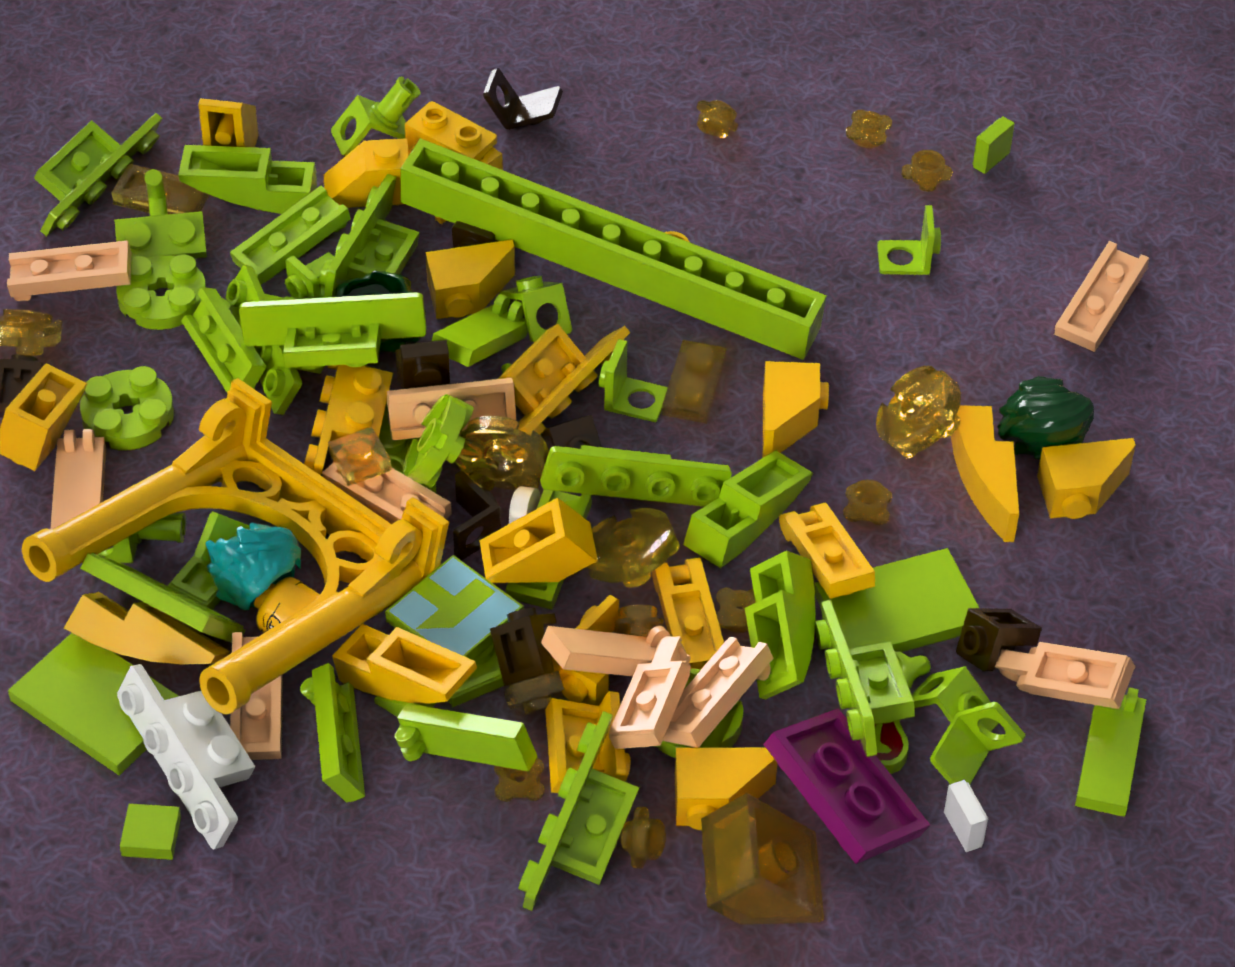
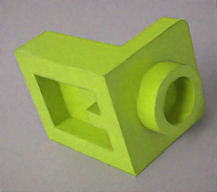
M330 252L306 266L294 255L285 260L287 273L285 285L293 298H323L325 285L321 284L319 279L325 260L327 258H334Z

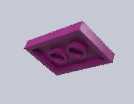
M839 708L774 731L763 744L855 864L920 837L930 826L926 818L877 756L866 757L861 740L853 741L851 739L847 718Z

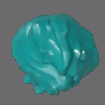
M250 523V529H245L242 526L237 527V536L231 537L228 540L219 538L216 543L211 540L206 542L211 559L207 569L218 589L216 597L234 606H238L244 611L249 610L250 607H255V599L266 591L272 583L276 585L285 577L294 578L295 564L298 569L301 568V548L298 547L294 534L287 528Z

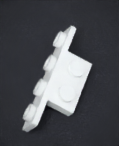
M141 664L130 666L117 692L123 712L131 718L143 738L146 749L154 755L167 776L171 789L178 794L192 816L195 828L203 834L213 850L223 847L235 827L238 817L219 787L249 779L255 769L254 763L222 713H219L209 705L202 691L164 700Z

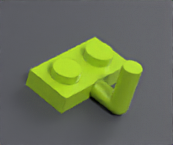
M155 169L147 171L144 178L148 193L150 216L114 219L116 242L128 240L132 253L131 258L157 255L177 256L181 254L192 256L194 259L207 257L202 211L167 214L162 174Z

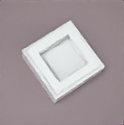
M962 780L948 786L944 814L965 852L981 848L984 843L988 817L968 782Z

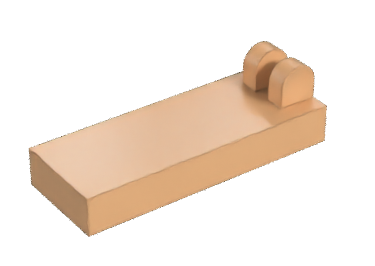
M126 240L9 253L11 269L10 279H7V287L11 298L14 297L16 301H29L31 295L130 285L132 253L129 242Z
M1109 241L1055 325L1054 335L1095 352L1148 269L1149 257L1141 254L1138 259L1117 250V244Z
M511 378L387 391L388 420L392 440L420 438L426 428L421 423L432 406L445 394L459 398L474 407L469 422L460 433L517 427L514 382Z
M83 429V438H76L75 430H64V438L57 439L51 530L103 502L106 444L104 437H95L93 429Z
M353 444L322 472V477L391 524L402 519L406 502L412 497L445 519L452 514L450 501L413 481V479Z
M660 625L652 628L647 637L548 626L541 643L562 669L633 676L638 664L652 663L662 638L672 636Z
M242 632L232 633V652L257 637H243ZM283 675L251 694L248 703L230 714V728L251 760L282 759Z
M729 637L683 690L662 741L699 748L755 680L765 681L768 679L771 672L769 663L774 658L767 643L759 642L755 648L740 646L737 638Z

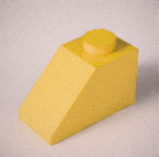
M200 98L198 107L203 145L255 147L259 135L256 107L254 105Z
M407 138L363 141L324 174V188L327 190L328 196L339 205L344 204L347 208L366 207L368 195L372 187H379L386 175L390 174L396 176L392 205H403L401 203V167L408 158Z
M513 239L426 252L427 283L436 319L464 317L484 309L515 276V246Z
M765 361L762 458L775 450L780 453L818 426L819 409L827 410L829 400V382H820V363Z
M46 363L6 408L0 426V455L11 459L16 464L36 471L55 448L57 439L61 437L86 389L87 383Z
M1134 438L1042 447L1037 478L1050 519L1061 517L1078 519L1089 514H1096L1129 475L1136 446Z
M559 498L550 501L479 540L485 577L491 583L560 582L598 561L591 523Z
M676 748V826H690L696 830H708L715 826L729 825L776 784L778 763L766 748Z

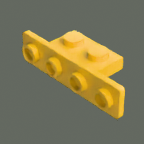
M558 323L540 336L498 378H511L513 380L515 404L525 415L517 423V427H513L500 440L502 445L507 448L520 440L524 445H527L536 439L546 429L542 422L547 416L552 419L564 411L572 403L568 395L574 389L576 392L583 390L597 378L598 374L594 369L599 364L603 365L605 360H610L618 339L624 340L630 334L627 327L624 325L603 337L585 356Z
M328 366L329 369L336 370L335 377L328 375L325 377L319 402L327 403L328 406L326 411L317 410L311 436L320 439L318 446L309 444L304 462L306 466L319 475L322 474L329 442L346 446L353 444L361 450L375 453L387 403V391L390 389L393 376L392 372L368 366Z

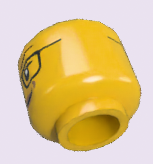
M285 577L276 585L272 583L254 601V606L259 609L256 617L258 629L265 633L310 605L320 594L293 577Z

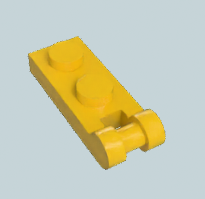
M826 502L811 506L809 512L797 514L796 511L780 514V528L786 541H791L801 556L811 559L812 572L830 599L875 587L874 569Z
M701 558L686 559L684 565L670 567L667 562L652 564L653 582L656 593L659 596L667 631L672 637H681L686 653L691 657L689 663L691 669H702L724 644Z

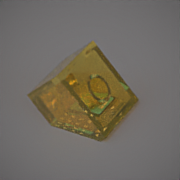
M748 793L701 818L702 851L706 882L705 895L708 908L740 925L817 923L824 920L815 831Z

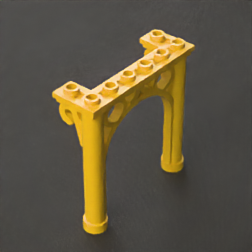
M239 378L231 381L230 390L227 392V399L217 401L204 414L199 426V431L204 436L176 458L171 465L52 530L48 528L41 529L25 538L22 544L23 558L29 570L38 579L50 582L83 563L88 553L99 554L159 519L180 511L190 509L230 510L262 519L277 527L291 530L296 539L317 561L323 574L325 587L320 596L310 605L201 672L199 683L202 694L209 705L222 714H231L249 702L251 694L390 607L441 565L449 526L448 520L414 497L407 500L402 519L391 524L266 438L272 401ZM241 481L253 482L266 491L251 492L239 490L236 483ZM217 482L222 483L221 487H216L212 485L216 484ZM340 551L353 552L367 562L354 563L337 558L335 553ZM339 581L350 583L348 587L337 592Z

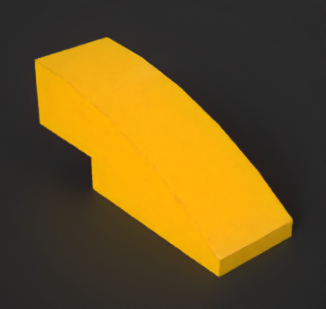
M955 405L951 440L961 480L986 522L1004 542H1014L1019 518L1014 443L995 441L992 406Z
M100 592L83 594L64 626V629L94 645L120 655L150 662L180 665L212 664L228 656L230 651L197 630L145 602L133 603L130 610H127Z
M361 624L332 655L339 681L344 684L349 682L355 689L372 695L408 703L432 704L447 702L477 669L476 661L399 627H396L390 635H387L365 624Z

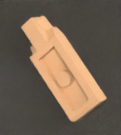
M680 636L662 638L652 663L638 664L608 732L615 749L645 748L661 745L690 676L691 665L689 663L691 657L686 653Z
M1039 642L1037 647H1031L1029 653L1001 649L995 665L1004 677L1017 682L1016 686L1019 687V690L1029 694L1115 709L1120 708L1135 669L1133 661L1126 655Z

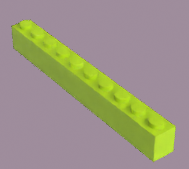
M420 138L401 167V203L454 224L456 221H460L490 231L495 234V240L498 241L513 239L514 246L518 249L796 358L805 359L821 328L827 295Z

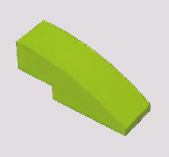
M185 145L178 174L180 182L203 193L237 205L278 214L284 213L317 188L315 162L272 161L271 148Z
M777 450L773 451L723 482L719 498L691 515L683 545L719 568H722L751 545L790 506L809 483L813 472Z
M787 550L750 568L755 603L745 607L751 648H755L759 642L767 643L774 658L769 663L771 672L768 679L765 681L757 680L759 698L765 700L804 682L814 643L816 609L811 559Z

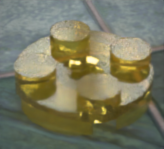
M3 309V316H0V345L16 347V353L21 355L44 354V347L57 346L61 341L62 320L58 319L52 323L53 315L47 313Z
M932 366L915 368L903 375L891 387L890 390L895 395L888 406L883 402L881 403L876 417V429L879 437L904 457H913L918 452L936 443L941 437H950L960 425V417L957 415L961 402L960 387L943 370L937 371Z
M502 416L477 417L469 421L467 429L461 430L459 433L461 437L465 438V444L455 462L461 471L480 488L485 487L489 491L494 487L516 490L520 486L538 489L549 453L548 446L541 435L533 430L531 436H529L527 433L518 430L520 422Z
M637 508L630 510L632 518L617 522L615 515L594 526L592 533L598 561L587 567L590 577L609 583L623 581V584L629 588L645 584L651 577L650 572L660 567L670 556L677 553L680 547L667 515L653 508Z

